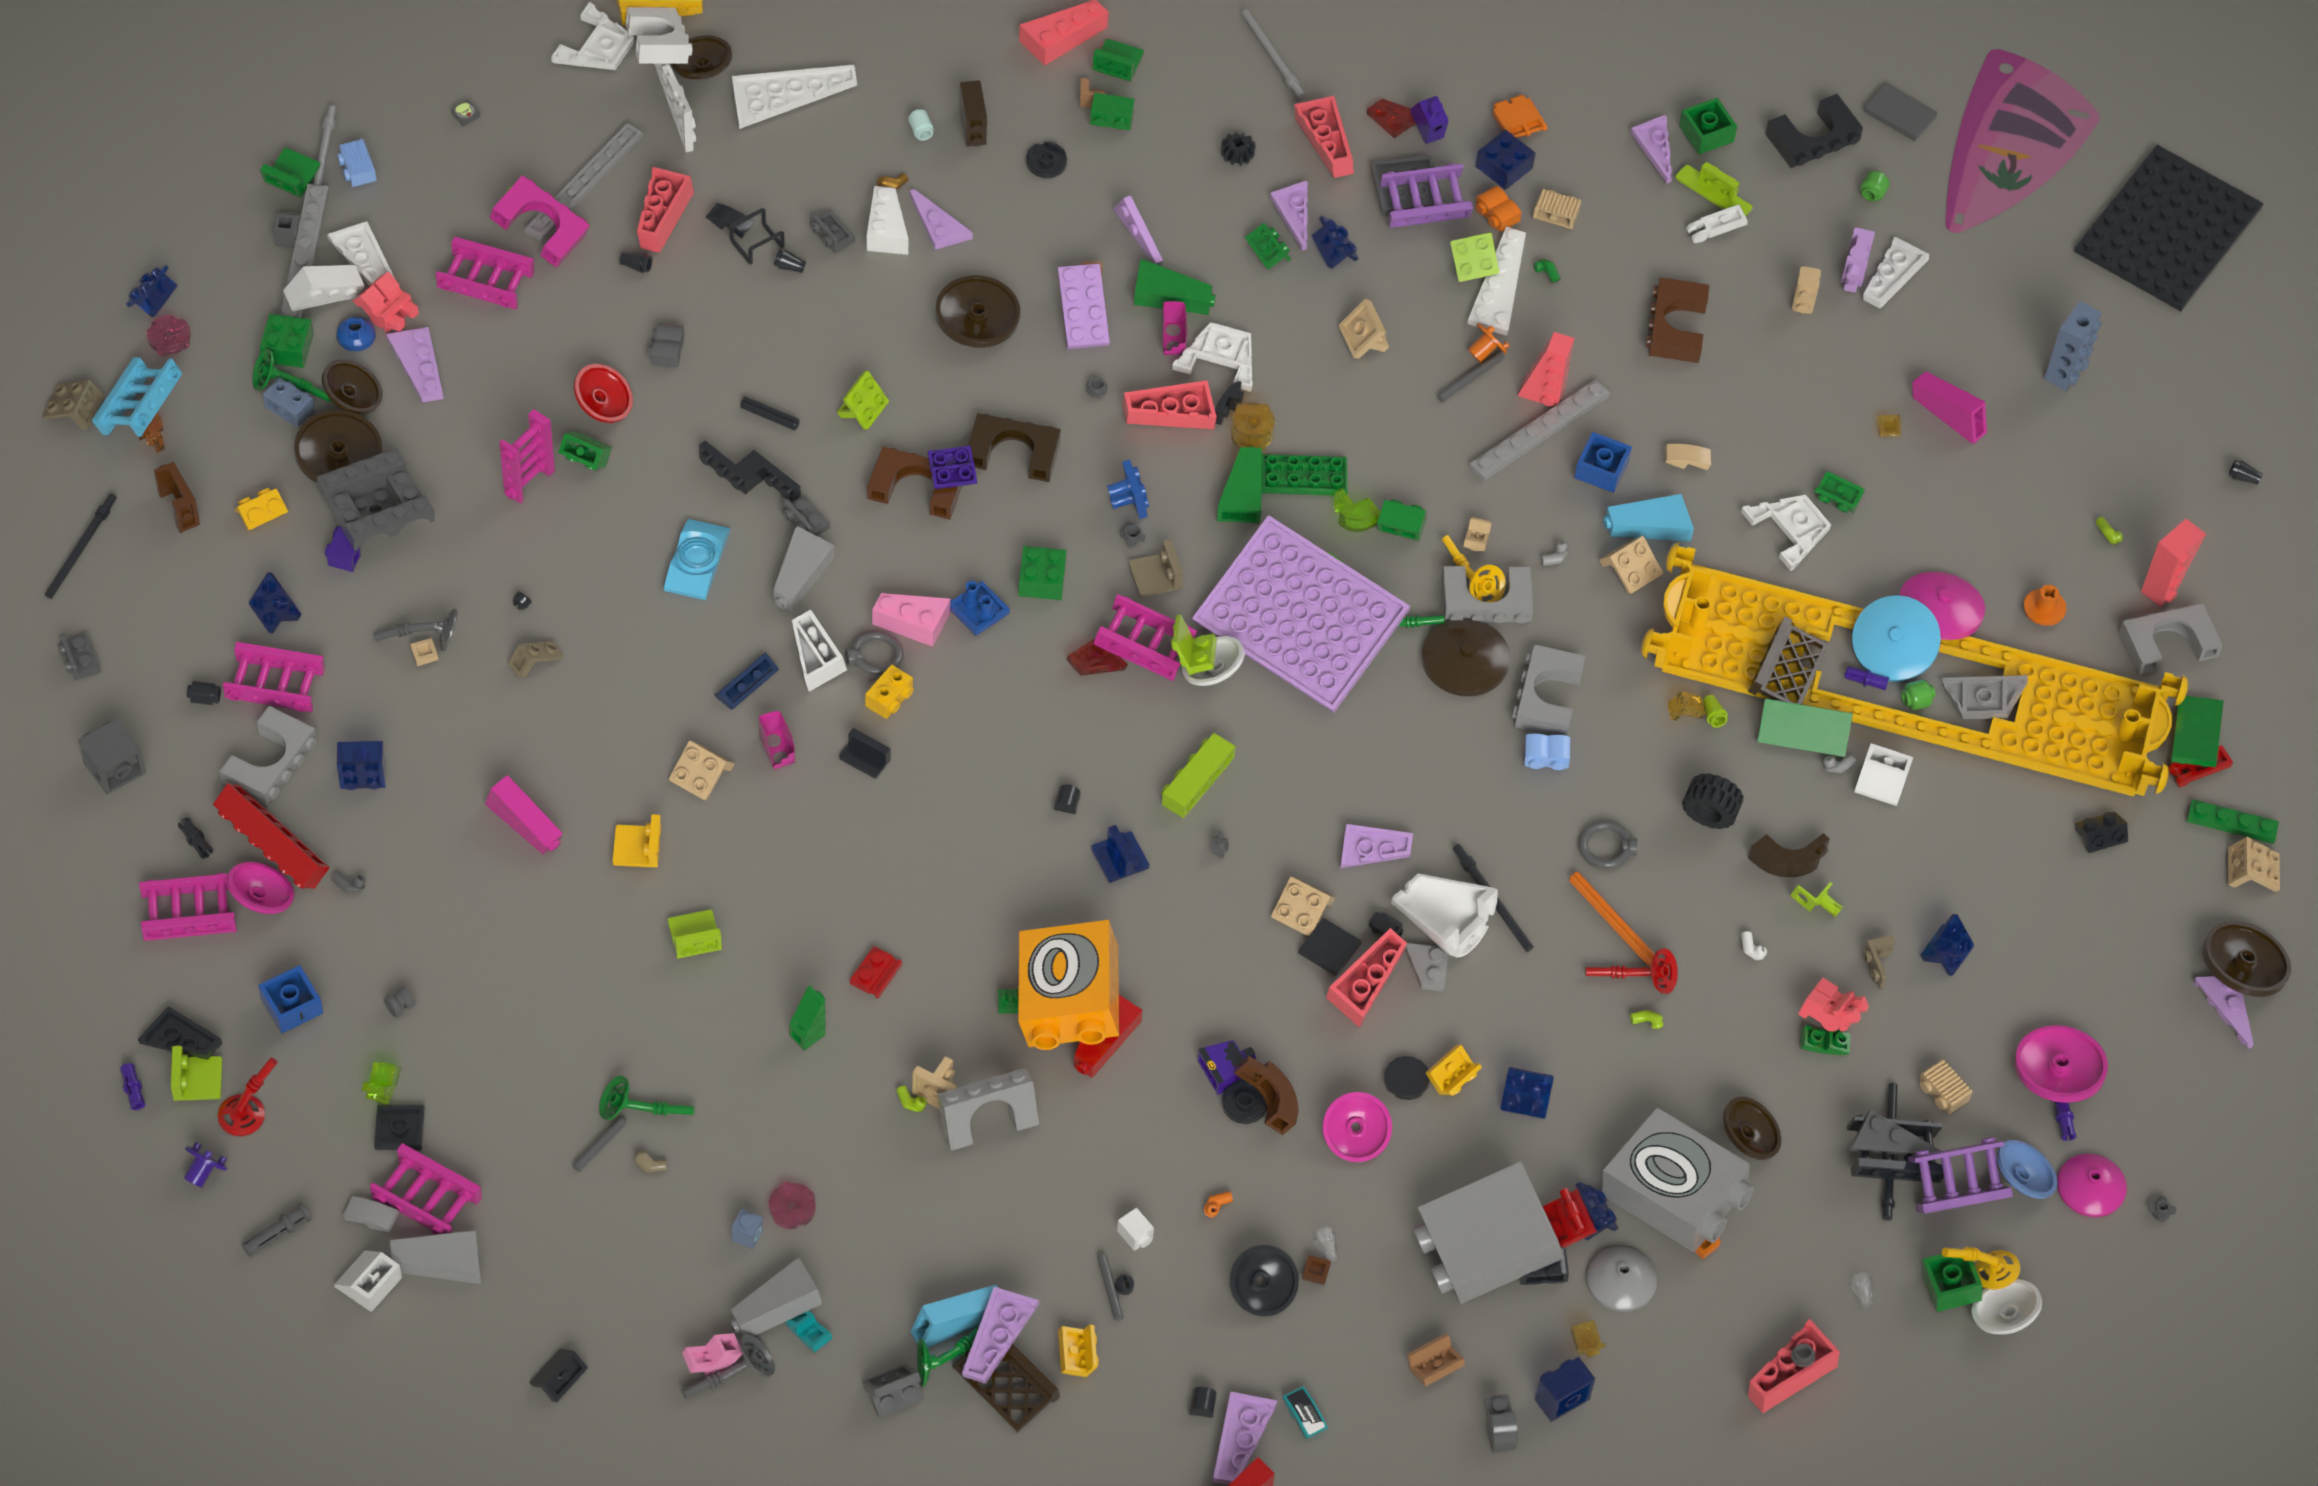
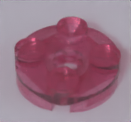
M173 315L158 317L147 330L148 343L160 356L178 353L187 349L190 345V328L188 323L182 318L179 320ZM167 332L174 334L171 337H165Z
M783 1182L779 1188L774 1190L769 1199V1212L773 1221L786 1229H797V1226L803 1224L805 1226L810 1223L816 1212L814 1193L804 1185ZM795 1202L799 1207L789 1210L787 1204Z

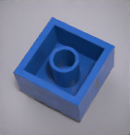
M1592 432L1577 462L1574 478L1614 493L1630 461L1632 446Z
M300 965L258 985L260 998L281 1034L323 1014L321 999Z

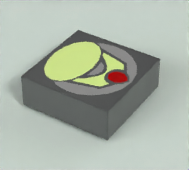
M469 100L451 109V114L462 126L480 117V112Z

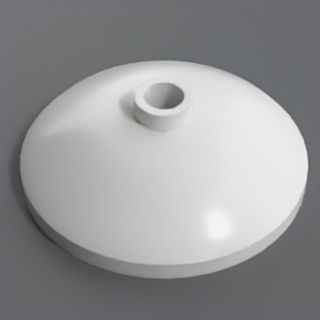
M1230 636L1216 637L1214 669L1189 675L1186 668L1182 667L1185 679L1197 686H1211L1228 679L1239 669L1243 662L1245 651L1241 642Z
M2016 1279L2011 1285L2002 1289L1990 1290L1985 1288L1982 1291V1301L1975 1302L1972 1305V1316L1976 1325L1985 1332L2000 1335L2015 1333L2026 1328L2037 1318L2042 1308V1298L2039 1290L2032 1283Z

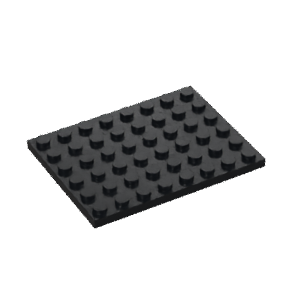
M2156 145L2075 246L2074 252L2182 312L2257 216L2264 203L2163 147Z

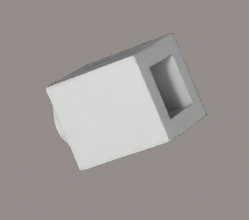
M1135 1208L1118 1220L1117 1232L1135 1251L1140 1247L1148 1246L1152 1242L1154 1227Z

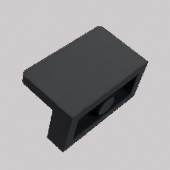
M853 728L848 734V745L839 755V759L876 779L891 761V748Z
M559 1349L529 1383L533 1387L542 1388L552 1402H558L588 1367L575 1351Z

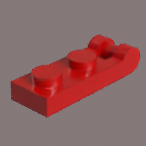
M2223 745L2218 747L2216 767H2203L2201 765L2175 762L2168 769L2169 773L2175 776V782L2178 787H2184L2189 782L2230 768L2233 761ZM2186 769L2188 773L2183 774L2181 770Z

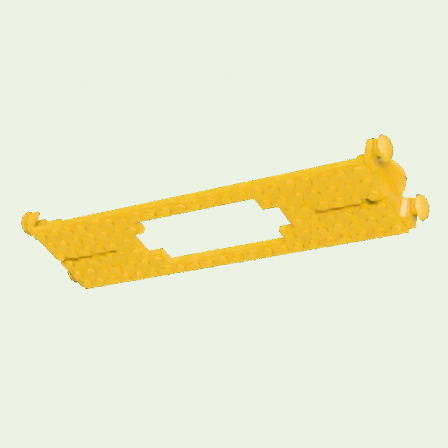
M1674 543L1667 554L1666 567L1670 573H1672L1673 567L1681 568V573L1669 584L1664 594L1663 603L1666 619L1673 630L1667 634H1659L1654 632L1655 628L1649 629L1642 640L1641 653L1645 659H1647L1648 653L1657 654L1654 667L1662 668V672L1755 696L1748 692L1749 687L1776 628L1784 617L1791 619V625L1817 639L1830 642L1834 625L1853 629L1858 616L1864 609L1693 564L1696 549L1690 547L1683 548L1679 546V543ZM1790 633L1789 637L1792 643H1800L1799 637ZM1968 636L1957 640L1941 639L1939 652L2004 669L2003 676L2027 675L2028 683L2020 696L2015 721L2011 722L1993 717L1988 734L1819 690L1817 687L1822 671L1818 670L1802 702L1803 705L1853 713L1851 722L2134 797L2135 794L2144 796L2148 785L2156 786L2155 794L2161 793L2167 784L2169 776L2168 766L2164 762L2162 766L2155 765L2154 762L2148 760L2146 755L2157 749L2167 739L2172 727V714L2166 700L2168 696L2175 698L2174 706L2180 705L2188 691V679L2184 675L2180 678L2165 672L2160 686ZM1795 648L1798 657H1802L1804 648ZM1790 650L1782 651L1785 660L1793 659ZM1796 663L1788 664L1791 674L1799 672ZM1782 666L1774 668L1777 676L1786 675ZM1802 676L1794 678L1797 687L1805 685ZM1788 679L1780 681L1784 690L1792 688ZM1775 682L1767 684V689L1773 692L1778 691ZM1759 692L1756 694V697L1770 699ZM1794 693L1786 694L1788 700L1797 703L1798 700Z

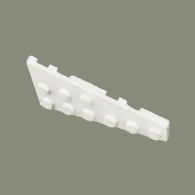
M654 63L685 152L694 151L693 142H696V136L693 129L696 126L692 110L685 98L683 87L679 85L669 63Z
M844 65L732 76L739 129L857 86L855 66Z

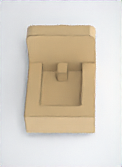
M1471 517L1463 547L1469 548L1472 551L1485 552L1492 522Z

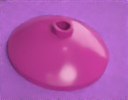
M256 862L240 863L231 869L227 877V885L233 897L242 906L251 911L261 914L281 913L287 910L293 902L294 890L291 883L279 871L265 864Z
M1362 1092L1347 1093L1334 1100L1326 1110L1322 1123L1323 1136L1330 1150L1338 1157L1351 1162L1368 1161L1377 1157L1388 1145L1392 1135L1391 1116L1386 1106L1378 1098ZM1355 1122L1360 1126L1358 1131H1353L1351 1128Z
M2080 1154L2068 1159L2062 1165L2057 1176V1189L2063 1202L2070 1209L2084 1216H2107L2115 1212L2122 1205L2126 1196L2127 1184L2120 1168L2108 1158L2097 1154Z

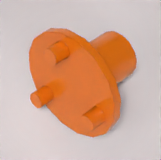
M1480 323L1476 325L1483 335L1468 351L1480 363L1496 347L1503 354L1507 353L1506 349L1510 345L1506 341L1501 344L1492 335L1495 331L1493 326L1485 328Z
M2045 585L2041 589L2031 591L2026 596L2023 604L2027 617L2034 623L2043 626H2052L2059 623L2065 617L2067 611L2066 602L2059 595V590L2053 585Z

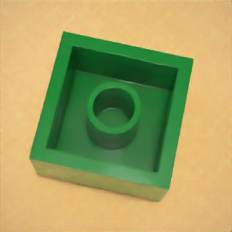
M1718 97L1683 109L1679 122V127L1698 155L1733 143L1738 127Z
M269 313L260 344V353L264 349H270L273 352L274 364L304 368L314 335L312 320Z
M1023 546L1019 596L1062 600L1067 550Z
M1942 1254L1922 1259V1276L1936 1312L1982 1301L1983 1285L1973 1261H1964L1962 1258L1943 1257Z

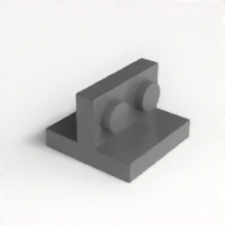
M906 1364L862 1381L864 1390L870 1394L879 1418L924 1400L918 1382L921 1381L919 1373Z

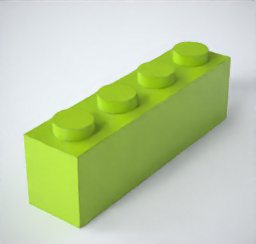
M1215 733L1209 739L1203 740L1199 748L1200 750L1189 757L1187 765L1177 771L1172 783L1166 784L1161 792L1162 805L1183 819L1235 758L1236 746Z

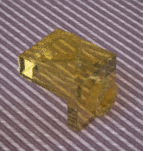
M1680 691L1667 703L1671 720L1674 721L1682 715L1698 719L1705 715L1701 696Z
M1594 1320L1570 1327L1578 1354H1586L1587 1357L1600 1354L1599 1349L1606 1347L1605 1343H1601Z

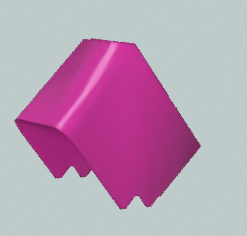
M1164 302L1162 334L1163 338H1165L1163 339L1164 355H1182L1186 349L1187 319L1185 303ZM1175 324L1179 326L1180 333L1177 336H1170L1166 333V327ZM1176 341L1180 343L1178 347H1172V350H1167L1169 342Z
M774 711L759 716V737L773 769L795 763L793 737L781 712ZM768 735H778L781 738V743L777 747H769L767 742ZM777 752L788 754V758L782 759L780 764L775 763L773 760V756Z

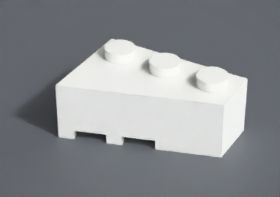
M874 186L867 230V251L908 255L909 239L896 189Z
M356 265L303 266L283 291L293 312L353 299L358 296V293L364 287V283Z
M811 610L792 620L803 674L809 692L847 671L842 655Z

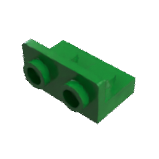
M1263 223L1244 238L1269 270L1283 258H1286L1289 262L1291 260L1288 255L1290 249L1284 241L1280 243L1277 240L1280 235L1273 226L1269 229Z

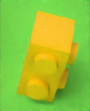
M891 664L865 694V706L883 718L888 719L892 713L895 714L899 710L905 698L908 699L914 691L913 677Z

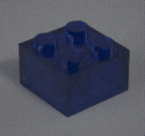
M1505 129L1478 150L1475 167L1506 190L1533 169L1536 152Z
M383 741L337 742V771L340 789L355 790L369 788L374 790L386 788V760Z
M1580 1357L1573 1360L1568 1359L1555 1371L1549 1370L1540 1377L1535 1401L1550 1422H1553L1590 1400L1595 1377Z

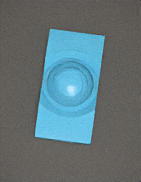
M688 519L680 534L675 555L670 562L664 591L706 600L724 551L730 528Z

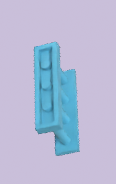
M133 357L93 417L92 422L102 435H110L116 425H129L135 434L141 437L183 373L171 358L167 360L162 369H148L140 357ZM147 377L155 378L151 385H143ZM137 393H146L141 401L133 400ZM126 409H135L130 417L122 416Z

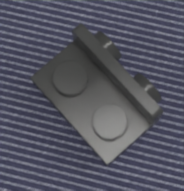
M804 495L791 503L788 499L783 501L782 514L787 521H791L795 525V528L798 526L816 536L830 528V523Z
M64 633L59 634L61 642L57 643L60 654L61 656L66 655L67 660H64L68 673L72 672L75 680L101 672L87 633L69 639L65 638Z

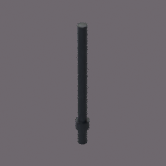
M109 494L103 505H100L95 511V517L45 592L47 598H53L101 522L109 516L110 509L117 499L114 494Z
M1460 844L1455 845L1453 851L1461 860L1460 864L1466 872L1469 871L1478 885L1490 887L1477 869V863L1472 856H1468ZM1497 896L1495 909L1525 951H1531L1534 946Z

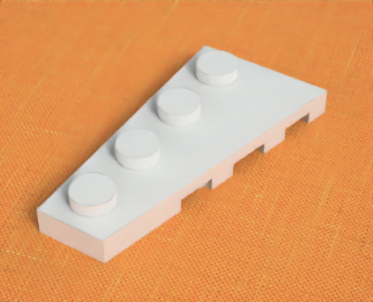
M367 221L327 234L328 240L351 265H356L360 276L369 286L388 271L393 276Z
M1894 237L1883 262L1877 268L1876 275L1872 277L1863 294V300L1881 309L1929 260V254Z

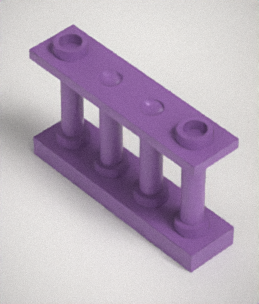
M1450 163L1443 167L1398 173L1390 171L1383 174L1379 184L1380 187H1389L1394 209L1389 214V228L1469 218L1473 209L1472 202L1462 200L1457 177H1461L1464 168L1463 164L1456 165L1455 163ZM1449 178L1454 203H1442L1437 180ZM1429 181L1434 202L1433 206H1422L1418 182ZM1409 184L1413 209H1402L1397 185Z
M1995 1137L1981 1139L1979 1144L1929 1153V1150H1920L1915 1152V1156L1908 1157L1909 1162H1919L1925 1196L1923 1197V1202L1916 1203L1917 1212L1925 1214L2013 1197L2011 1187L2003 1186V1183H2000L1994 1149L2003 1147L2004 1142L1995 1140ZM1981 1150L1986 1152L1991 1182L1989 1189L1981 1190V1187H1978L1972 1152ZM1963 1154L1969 1189H1967V1193L1959 1195L1955 1188L1950 1156ZM1941 1158L1947 1193H1945L1944 1198L1937 1199V1196H1934L1928 1161Z

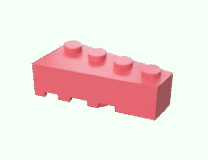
M1207 380L1125 392L1123 396L1122 407L1126 424L1213 430L1215 428L1217 417Z

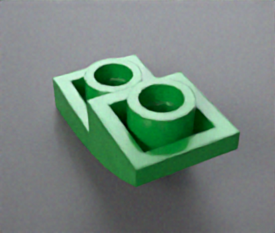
M1805 1025L1801 1029L1800 1049L1823 1054L1848 1055L1850 1053V1033L1840 1030L1824 1031Z

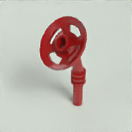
M1661 948L1655 952L1651 967L1625 968V965H1622L1621 968L1620 965L1616 967L1615 965L1611 967H1585V976H1611V979L1615 977L1616 979L1620 977L1625 979V977L1652 976L1655 988L1662 994H1669L1676 986L1678 968L1673 953L1666 948ZM1661 954L1665 958H1658V956Z
M270 1057L261 1070L249 1079L245 1084L246 1088L243 1094L233 1095L221 1104L218 1110V1122L225 1132L233 1136H246L254 1133L261 1127L265 1119L264 1106L259 1099L252 1095L256 1094L261 1086H263L264 1079L277 1065L276 1059ZM248 1102H254L259 1112L253 1111ZM229 1114L230 1119L234 1122L232 1126L226 1123L223 1115ZM253 1119L255 1120L252 1125L241 1128V1126L249 1124Z

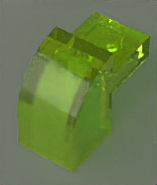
M1343 489L1335 492L1333 506L1336 512L1339 513L1338 524L1342 528L1351 532H1363L1377 526L1380 511L1369 497L1354 504Z
M383 1061L373 1062L370 1079L363 1082L361 1090L366 1092L365 1099L388 1104L395 1092L401 1066Z

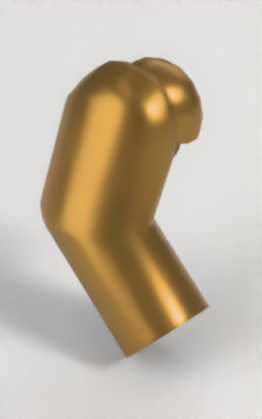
M901 173L896 178L881 176L877 179V185L898 190L909 181V178L905 173Z

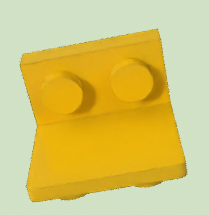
M651 814V823H646V826L616 825L613 851L614 866L658 868L661 815Z

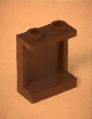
M175 463L164 464L155 469L154 475L160 498L173 494L176 499L171 502L179 533L200 525L196 500Z

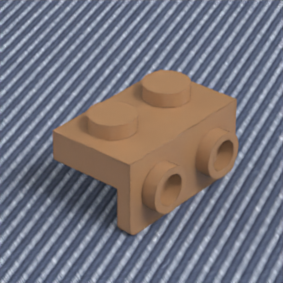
M1447 1334L1407 1354L1410 1372L1425 1387L1465 1366L1464 1358L1451 1346L1450 1337Z

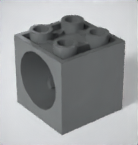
M118 718L104 723L102 727L88 732L78 739L83 763L106 795L146 774L141 749Z

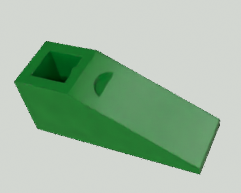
M811 986L807 987L789 1023V1036L804 1051L825 1036L826 1000L820 991H815Z

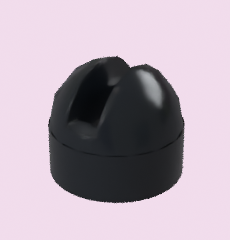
M520 591L513 598L514 607L518 605V610H524L532 603V600Z
M1128 1274L1118 1276L1115 1281L1116 1291L1121 1295L1130 1294L1134 1289L1133 1278ZM1123 1280L1127 1281L1128 1287L1125 1288Z

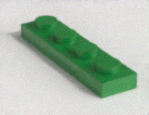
M2194 799L2191 800L2187 822L2271 844L2275 843L2279 821Z

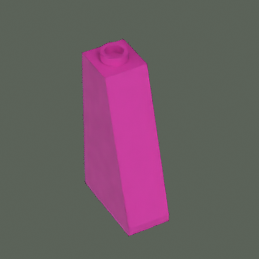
M1927 371L1912 382L1913 398L1967 441L1974 444L1987 433L1985 401Z
M508 775L490 789L485 805L541 854H545L548 850L553 852L561 844L560 839L563 833Z

